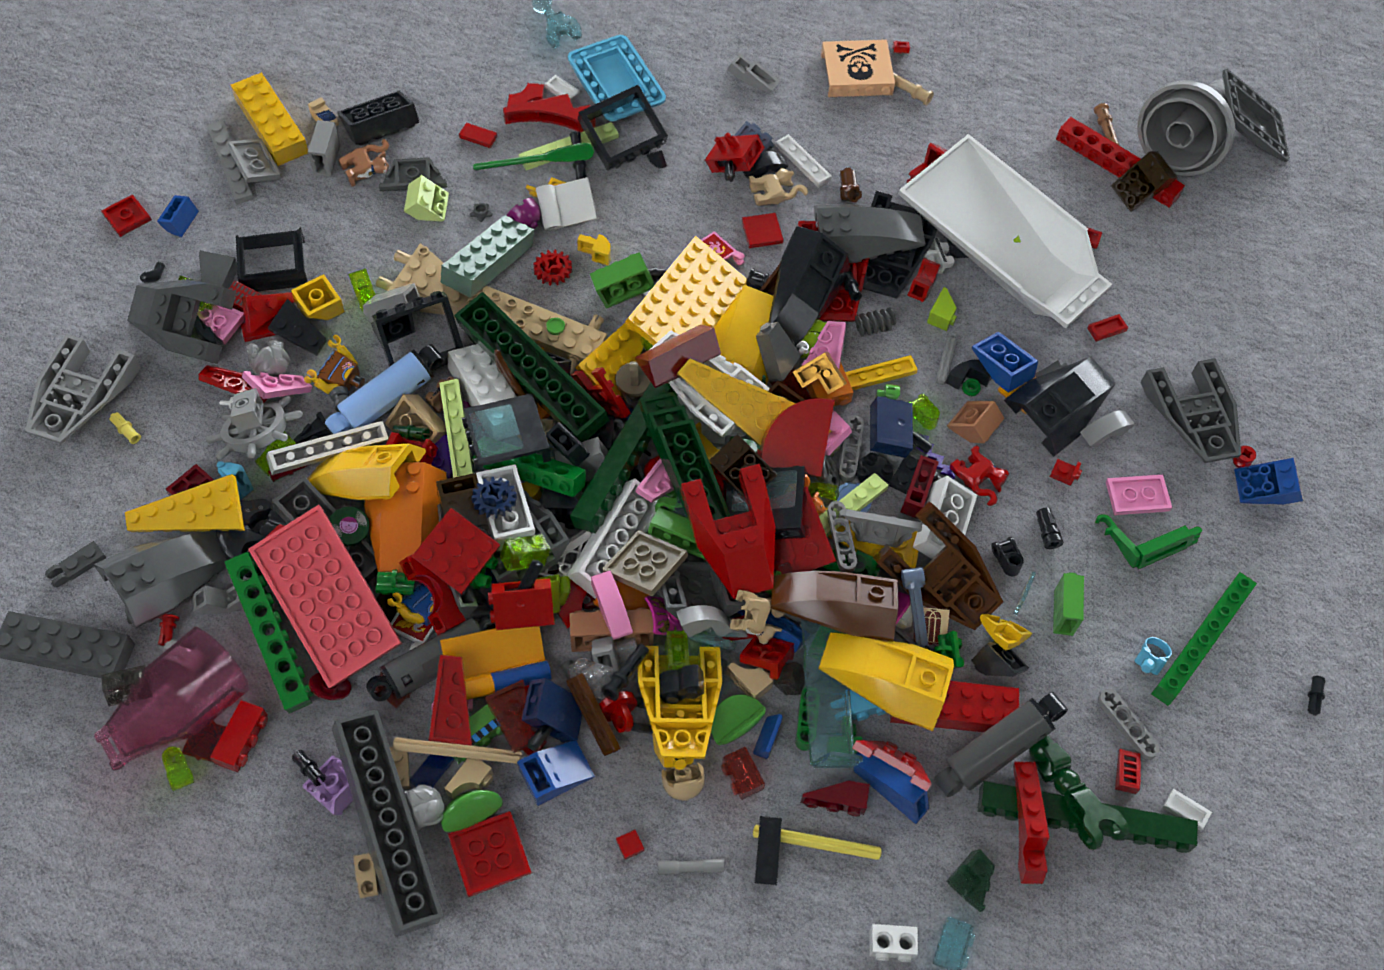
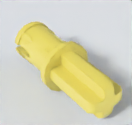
M116 412L110 415L109 420L116 426L118 433L123 434L131 444H135L141 439V435L135 431L132 423L126 421L120 413Z

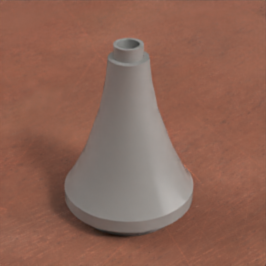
M1218 79L1208 85L1195 81H1176L1164 85L1154 92L1144 103L1137 123L1138 138L1145 154L1149 151H1158L1173 172L1180 176L1199 175L1217 166L1228 154L1235 137L1234 117L1227 104L1223 79Z

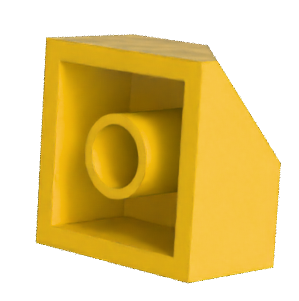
M324 274L291 290L296 306L305 317L330 320L345 312L341 298Z

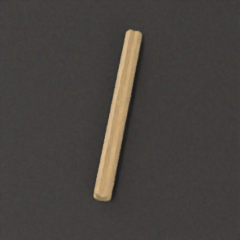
M397 737L393 740V750L515 764H518L517 761L522 759V752L516 750Z

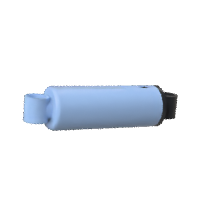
M433 344L423 347L419 354L413 349L337 405L340 412L330 415L325 421V425L333 434L371 424L397 405L403 394H412L434 377L432 371L442 366L445 361L444 357Z

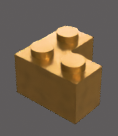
M828 351L793 371L802 388L819 379L828 395L847 384Z

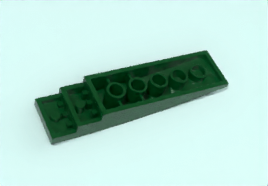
M676 392L640 399L638 404L686 515L687 511L681 495V484L701 479L713 521L729 517V510L694 421L689 419L684 405H680Z

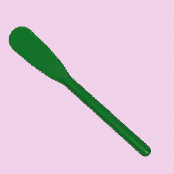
M580 143L553 149L539 155L475 163L473 169L482 170L539 161L572 162L588 160L593 157L594 149L589 143Z

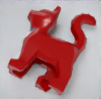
M976 445L970 450L972 454L968 457V461L972 465L969 468L965 466L963 460L956 459L950 464V469L975 494L990 497L987 505L993 506L998 501L996 493L990 489H980L979 485L989 478L1000 493L1002 491L1001 486L1006 482L1009 472L997 468L990 459L979 453L980 447Z

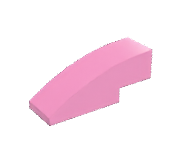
M611 570L592 576L591 586L597 597L600 611L612 639L615 640L633 634L624 603Z

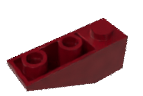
M850 780L803 793L800 803L805 804L809 808L823 807L829 812L844 811L848 812L847 814L850 816L858 817L864 815L867 809L870 784Z

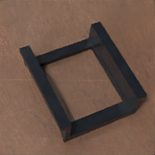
M301 227L295 231L243 237L237 235L236 255L239 283L257 292L294 288L308 282L303 252L305 237ZM293 245L294 269L246 274L244 250Z

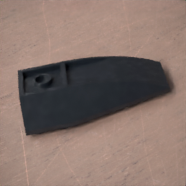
M800 226L795 227L782 255L768 323L779 322L795 347L803 340L837 297L850 268L848 253L821 232Z
M1089 357L1029 380L1005 398L1004 401L1015 414L1019 413L1022 409L1047 436L1041 444L1054 457L1081 435L1080 432L1086 428L1115 386V383L1095 360Z

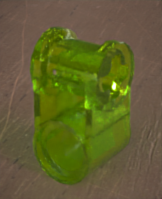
M921 393L915 400L908 401L913 406V417L923 428L932 430L937 427L940 410L925 394Z
M175 746L166 748L162 753V761L171 789L176 791L195 783L190 767L181 750Z

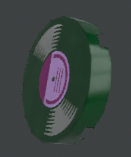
M352 506L342 507L336 510L329 519L346 547L359 544L368 535L369 519L359 508Z

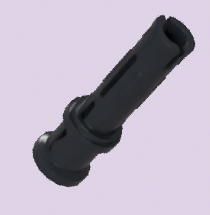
M638 644L621 669L614 672L609 683L602 687L601 691L608 699L616 701L621 690L628 686L630 676L649 653L646 646Z

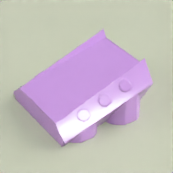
M331 756L319 768L326 776L325 782L323 783L318 778L322 785L315 786L308 779L303 784V788L333 815H342L343 810L353 801L342 761L335 756Z

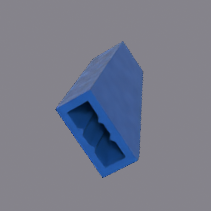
M859 752L856 753L852 761L854 772L912 822L917 824L929 810L927 791L911 783L910 776L878 757L871 755L868 758Z

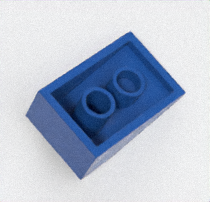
M999 331L972 346L973 352L994 382L1008 393L1035 378L1038 360Z

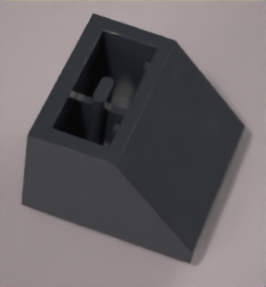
M543 487V507L552 512L557 522L565 523V528L576 529L570 515L579 501L575 497Z

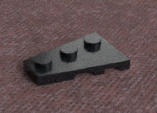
M288 298L268 326L270 332L316 356L327 342L320 331Z

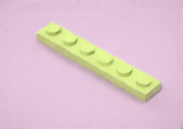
M612 122L594 128L602 143L619 138V133ZM585 131L581 132V142L591 144ZM570 136L520 153L519 157L544 154L553 149L572 145ZM549 161L525 163L522 165L525 170H529L549 163Z
M458 379L440 382L453 478L473 474L471 452L465 433L467 428L464 429L462 417H465L460 382Z
M874 473L839 500V502H842L846 509L861 511L888 489V484ZM834 508L833 511L836 512V519H838L840 511ZM825 511L819 518L828 537L831 531L827 511ZM836 525L835 530H837L842 525Z

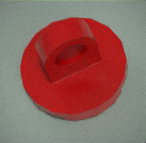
M622 691L619 693V698L616 701L608 698L603 699L599 706L607 722L612 721L619 733L630 732L633 728L631 712L637 706V699L634 694L629 691Z

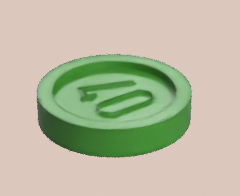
M551 318L546 323V329L552 335H559L564 331L565 323L560 318Z

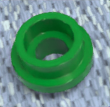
M973 378L966 380L962 385V391L968 396H976L981 390L980 383Z

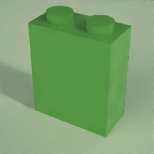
M1070 572L1063 574L1054 589L1053 633L1073 636L1084 620V576Z

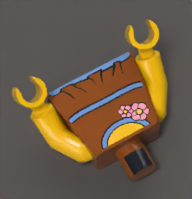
M334 335L333 338L337 344L329 340L328 345L331 348H337V351H332L318 373L312 369L306 372L312 378L309 376L304 377L306 383L310 384L313 382L315 387L326 394H330V391L338 386H345L349 391L352 386L361 388L365 383V379L359 376L360 372L357 361L344 345L341 346L340 336Z

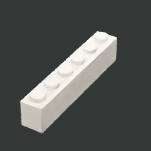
M383 421L269 451L266 458L271 474L274 475L324 461L345 450L385 444L388 436Z

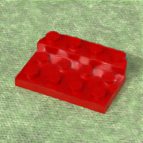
M804 487L802 524L806 531L805 538L775 540L774 567L781 574L813 571L836 562L808 487ZM796 491L771 500V509L794 507Z

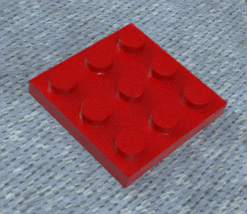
M450 508L415 551L412 558L462 595L501 545L453 508Z
M511 811L448 834L468 898L532 874Z

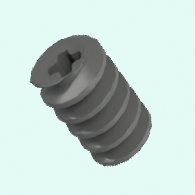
M887 308V310L881 309L880 312L875 310L873 313L867 312L866 315L864 313H861L859 316L856 315L855 323L858 332L863 337L865 331L868 335H871L872 329L875 334L878 333V328H880L882 333L885 332V327H887L888 331H891L892 325L895 326L896 317L893 309Z

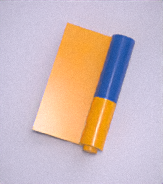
M540 626L497 631L496 628L440 640L442 655L463 658L467 700L503 692L509 687L516 689L529 686L532 680L542 678L551 680V670L548 661L545 659Z

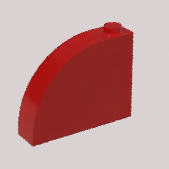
M824 398L808 399L783 410L769 424L762 438L760 450L757 449L756 453L771 469L776 467L805 466L809 476L821 477L835 400Z

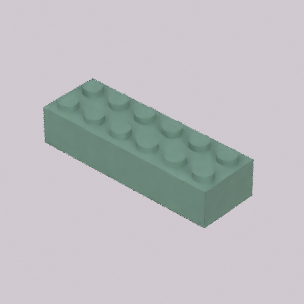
M504 215L441 265V283L470 298L473 297L533 246L534 229Z

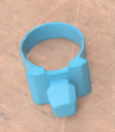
M1149 637L1142 645L1141 651L1134 661L1141 666L1142 671L1145 673L1158 675L1171 657L1172 650L1163 640ZM1147 644L1158 646L1164 651L1166 657L1158 658L1151 654Z

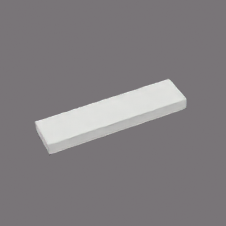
M789 134L776 141L775 146L818 188L832 180V176Z

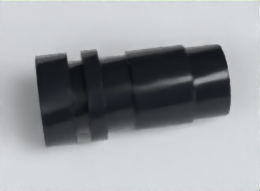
M1051 508L1039 509L1036 515L1042 532L1041 537L1044 547L1051 550L1062 546L1064 542L1060 530L1057 529Z

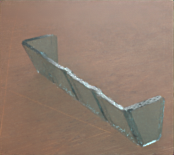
M802 619L810 765L814 768H853L863 761V756L855 755L854 749H852L854 739L850 689L818 669L830 632L845 633Z

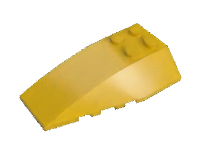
M744 285L714 329L721 351L720 355L732 364L735 362L741 365L761 382L762 376L765 375L767 386L768 377L756 335L759 333L761 326L769 321L774 296Z
M646 646L649 653L638 666V685L661 758L705 759L722 686L720 647H699L698 656L659 655L658 646ZM687 665H699L704 672V694L696 699L685 698L676 704L665 703L660 697L659 674L668 670L680 669Z

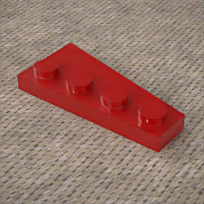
M440 655L428 741L472 746L462 657Z

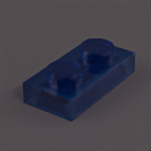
M430 754L411 777L410 783L416 787L419 785L434 787L453 763L454 758Z

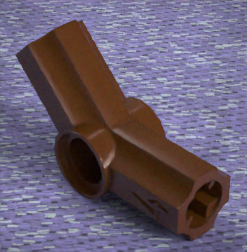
M851 168L841 170V200L858 202L862 198V191H860L859 184L856 183L855 170Z

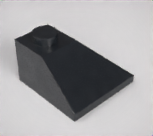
M995 641L987 643L971 660L975 664V669L985 676L1014 677L1029 669L1012 649L1004 650Z

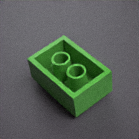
M640 252L590 273L596 292L606 309L649 291L654 287V282Z

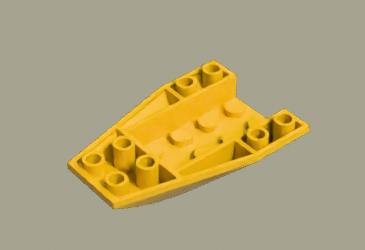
M412 444L375 445L345 450L321 462L307 480L324 495L354 500L391 499L400 487L394 475L402 462H420L426 450Z
M830 632L818 669L891 716L933 731L946 698L954 663L950 657L914 644Z

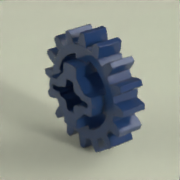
M491 477V481L483 479L484 484L477 483V489H473L472 503H474L475 510L479 509L480 515L486 513L487 518L494 515L495 519H497L498 514L505 517V511L512 512V506H516L517 493L515 492L514 485L510 486L509 480L502 482V477L498 481Z

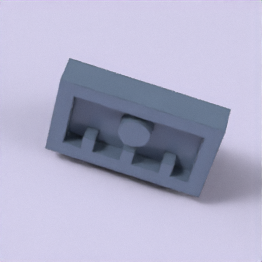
M748 121L734 135L758 134L765 147L762 152H765L769 146L771 148L775 146L772 142L773 138L765 132L763 134L758 125L755 123L750 124Z

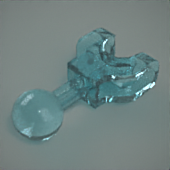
M532 0L534 10L538 13H544L546 16V40L553 49L560 47L561 35H568L574 40L582 38V30L576 19L564 15L561 11L555 13L552 9V0Z

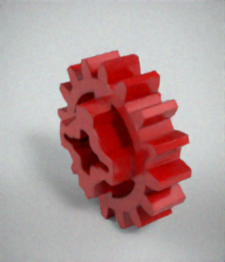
M547 250V254L541 252V258L536 257V262H533L534 275H537V280L542 279L543 284L549 282V286L553 282L556 285H559V281L565 283V278L569 279L570 273H572V261L569 260L568 255L564 256L562 251L559 254L557 250H554L553 253Z

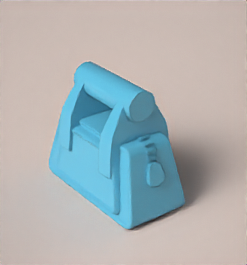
M223 461L217 463L218 473L221 477L230 474L236 476L240 500L254 490L242 465L232 462L224 463Z

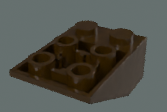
M1149 151L1117 179L1111 187L1128 210L1132 212L1168 187L1178 177L1158 151Z
M738 434L709 459L712 468L744 499L745 496L739 480L741 468L760 464L766 486L778 476Z
M476 473L436 481L443 516L450 508H453L488 536H491L486 513L480 515L479 509L475 510L474 503H472L473 489H477V483H479Z

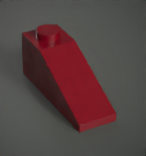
M920 456L900 513L918 519L915 515L924 507L939 461Z

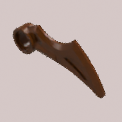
M495 350L494 357L498 371L509 382L517 397L527 395L528 393H525L511 373L500 351Z

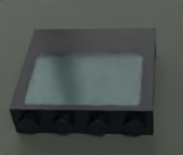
M532 393L464 409L465 417H462L464 429L468 428V431H465L467 441L472 442L469 445L471 456H476L473 459L475 470L482 472L484 471V465L541 453L544 463L551 461L550 447Z
M805 466L773 468L772 470L778 476L766 487L775 522V540L805 538L806 531L802 524L805 474L808 475ZM727 483L725 503L730 516L749 512L746 500Z

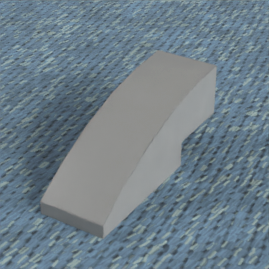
M740 53L727 69V71L741 81L769 93L780 82L757 61L754 60L751 63Z

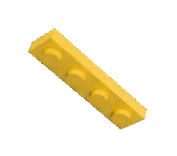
M909 355L845 373L852 389L857 390L917 374L918 369L912 356Z

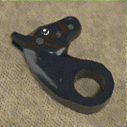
M266 499L240 500L245 531L216 530L219 546L227 560L245 552L250 553L248 550L250 547L265 539V536L251 529L259 521L268 519V514L272 510L270 501ZM257 568L259 575H261L262 572L259 568ZM247 573L244 576L251 578L252 573Z

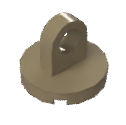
M636 361L623 365L616 374L618 390L628 397H641L650 384V380Z

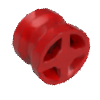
M1244 445L1241 446V456L1232 460L1236 467L1242 468L1250 466L1257 455L1252 447Z

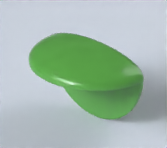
M742 694L733 695L723 700L716 707L711 729L716 744L725 745L745 735L760 722L765 715L766 707L757 699Z
M472 790L463 793L453 799L444 809L441 821L442 828L445 832H454L473 826L498 811L503 805V800L500 795L489 790Z

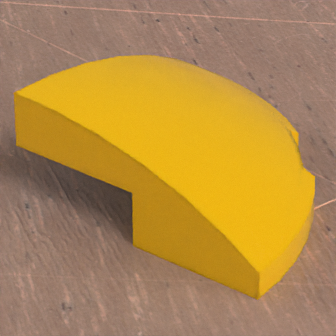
M981 614L980 616L986 631L1004 650L1020 645L1032 635L1024 627L1012 621L1008 622L1000 619L999 616Z

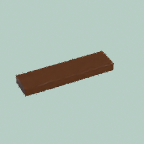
M583 673L566 680L603 755L606 756L620 750L621 747Z

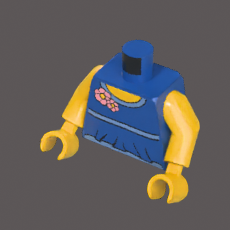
M420 583L414 588V594L402 598L401 594L394 593L392 595L395 597L396 602L392 598L387 600L389 606L397 607L396 611L406 622L424 624L425 626L431 623L428 616L433 609V596L424 584Z

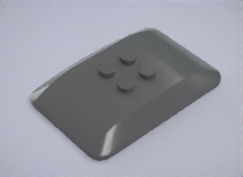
M1229 69L1223 70L1222 75L1227 104L1234 117L1235 129L1262 151L1282 161H1288L1290 156L1283 121L1279 111Z

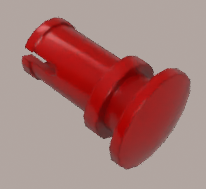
M164 614L158 617L162 620L159 623L161 630L158 645L165 646L167 641L172 640L173 631L177 626L175 622L180 620V617L176 615Z

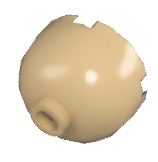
M698 762L697 765L688 764L682 770L671 767L665 771L663 768L661 771L663 787L668 795L674 799L682 801L692 799L701 792L704 786V768Z

